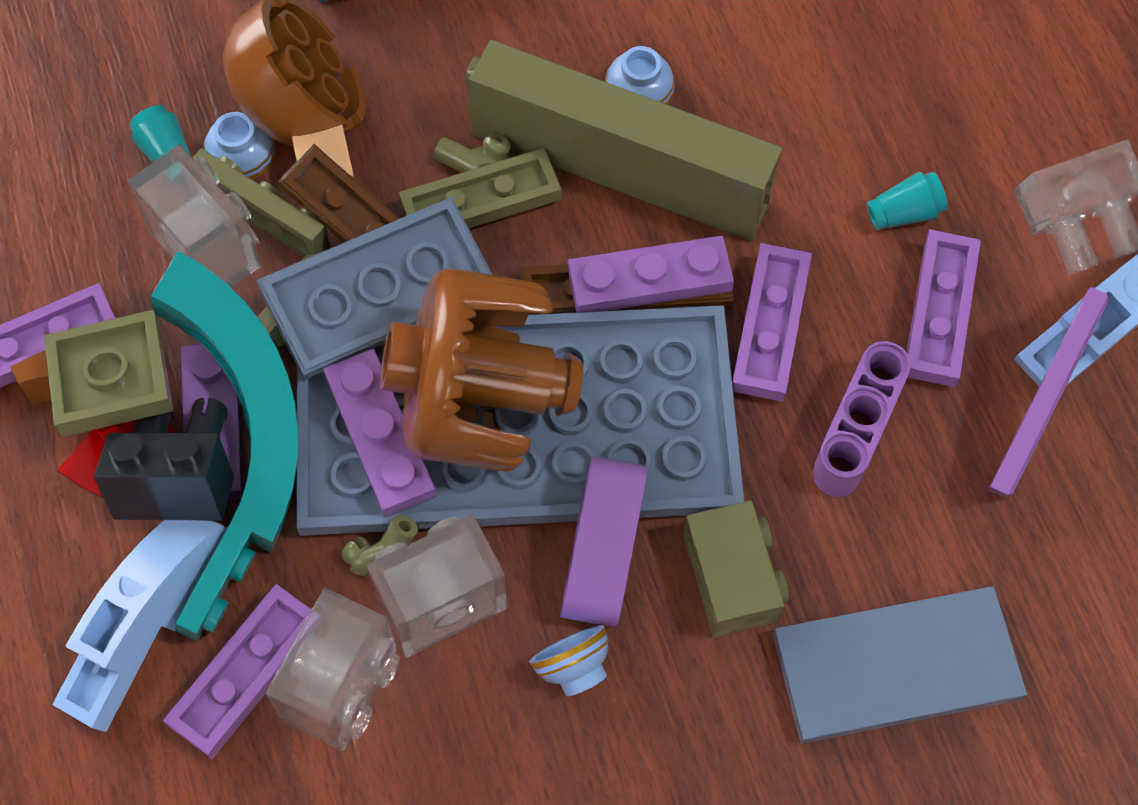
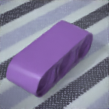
M888 341L876 342L864 352L822 443L814 464L813 478L819 490L829 496H848L860 485L909 375L911 367L909 355L896 343ZM871 370H884L887 373H889L893 379H879L873 375ZM850 414H865L871 419L873 424L866 426L858 424L851 418ZM837 457L845 459L851 464L853 470L848 472L838 471L832 467L829 459Z
M591 455L564 588L560 618L612 628L617 627L645 489L647 466Z

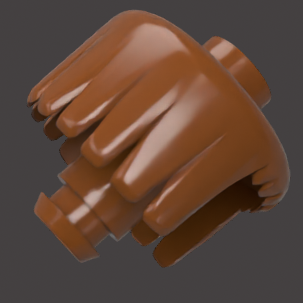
M445 268L438 271L430 279L421 302L416 325L391 322L384 348L380 388L381 390L405 393L403 436L406 447L411 454L423 460L503 472L513 471L524 462V459L520 456L528 453L531 439L523 435L503 432L496 424L494 413L483 411L484 420L480 426L477 422L478 412L472 404L480 405L482 409L501 408L539 415L544 413L546 407L555 408L556 416L574 412L582 388V361L568 351L564 354L563 358L555 357L553 348L520 343V336L517 333L496 327H522L529 313L549 314L553 312L552 304L549 298L545 296L548 295V292L542 285L457 268ZM500 415L502 422L507 426V419Z

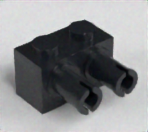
M204 398L195 400L191 408L192 413L186 433H167L175 415L174 408L171 412L137 419L132 433H108L94 479L113 520L223 521L234 480L233 471L220 439L223 424L228 416V409L225 404L217 399L208 398L204 414L202 413L205 404Z

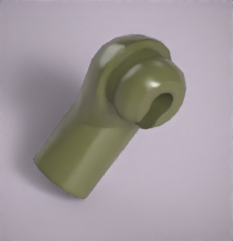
M497 133L490 134L484 139L483 146L473 149L443 137L434 150L433 158L463 173L509 159L510 155L508 152L511 145L505 136Z
M395 516L379 542L370 546L365 538L356 537L354 542H348L343 548L342 559L351 566L350 572L360 576H368L400 562L418 533V526L408 516Z

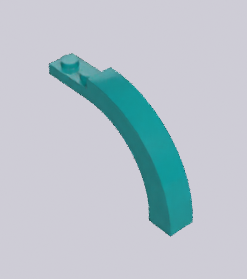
M177 251L151 295L152 308L156 316L178 327L197 341L224 371L236 391L244 411L251 450L248 478L241 502L175 623L177 633L198 642L204 629L214 633L229 605V602L222 599V596L231 579L241 583L256 555L255 551L249 549L250 544L252 543L270 553L275 546L283 528L292 498L298 459V425L295 401L288 374L279 352L264 325L247 303L225 281L201 263Z

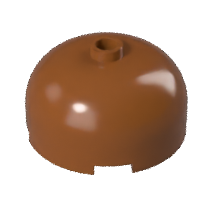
M298 0L259 1L243 13L233 24L227 35L223 52L226 80L241 110L264 134L277 142L294 147L292 136L313 134L340 125L343 126L345 134L361 122L366 113V99L355 67L343 70V63L339 54L329 43L336 38L335 35L315 13ZM337 75L344 80L348 90V97L342 85L335 78ZM343 109H345L342 115L337 114Z

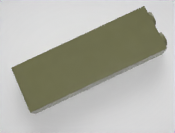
M491 39L482 56H474L465 75V85L469 86L470 91L467 113L472 117L474 137L484 140L490 134H501L510 141V150L521 155L545 148L553 167L753 242L771 201L783 147Z

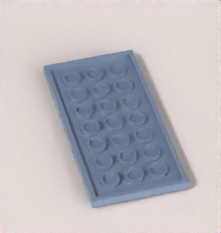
M724 306L529 315L522 327L496 326L517 333L520 336V343L553 348L554 356L563 358L564 354L568 351L582 361L583 381L576 409L574 412L556 416L555 408L546 407L544 413L539 415L501 408L482 409L480 405L472 404L478 412L477 422L480 426L484 420L483 411L494 413L496 424L503 432L523 435L531 439L528 453L520 456L524 459L522 465L513 471L503 472L423 460L435 487L437 497L386 518L382 513L325 379L324 372L303 380L297 368V530L300 536L382 532L387 530L392 519L398 515H405L413 519L418 526V530L578 521L591 455L647 466L646 483L639 518L686 516L744 502ZM385 344L374 349L381 366ZM393 392L403 414L405 393ZM500 415L507 419V426L502 422Z

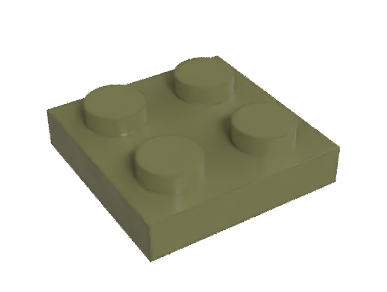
M154 310L44 335L53 420L60 437L173 411L160 325Z

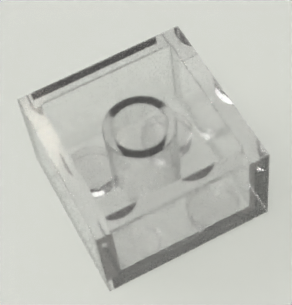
M179 144L127 180L149 233L172 259L177 251H180L204 265L231 288L261 267L255 246L259 244V240L247 223V220L251 218L248 208L236 193L231 191L226 195L218 187L219 179L203 157L199 156L194 160Z
M473 514L461 520L458 517L444 519L428 530V536L409 545H406L405 542L392 544L381 550L375 556L374 562L366 565L376 600L405 659L507 609L505 574Z
M324 587L265 693L282 722L343 752L350 738L358 740L363 735L371 719L373 708L368 706L377 687L386 688L389 685L400 662V656L395 654L397 646L388 617Z

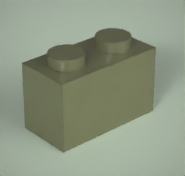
M752 500L686 515L683 538L712 638L777 623L784 608V603L789 601L788 587L782 570H773L767 552V550H771L773 547L770 528L765 517L757 518Z

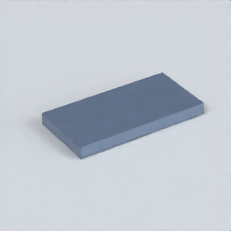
M450 197L257 280V287L303 380L323 372L322 368L384 345L392 321L416 325L427 285L438 271L445 268H457L493 274L453 198Z
M994 586L775 628L773 632L800 744L1019 701L1027 696Z

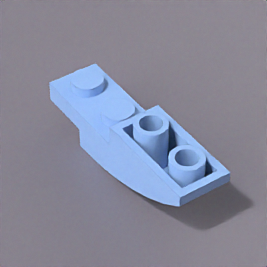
M1138 254L1095 288L1108 294L1107 298H1109V301L1068 384L1122 338L1138 327ZM1082 299L1015 357L1014 360L1038 386H1040Z
M164 520L134 548L101 588L66 644L67 648L79 655L52 705L91 728L107 732L161 626L176 631L175 623L227 530L226 527L214 521Z

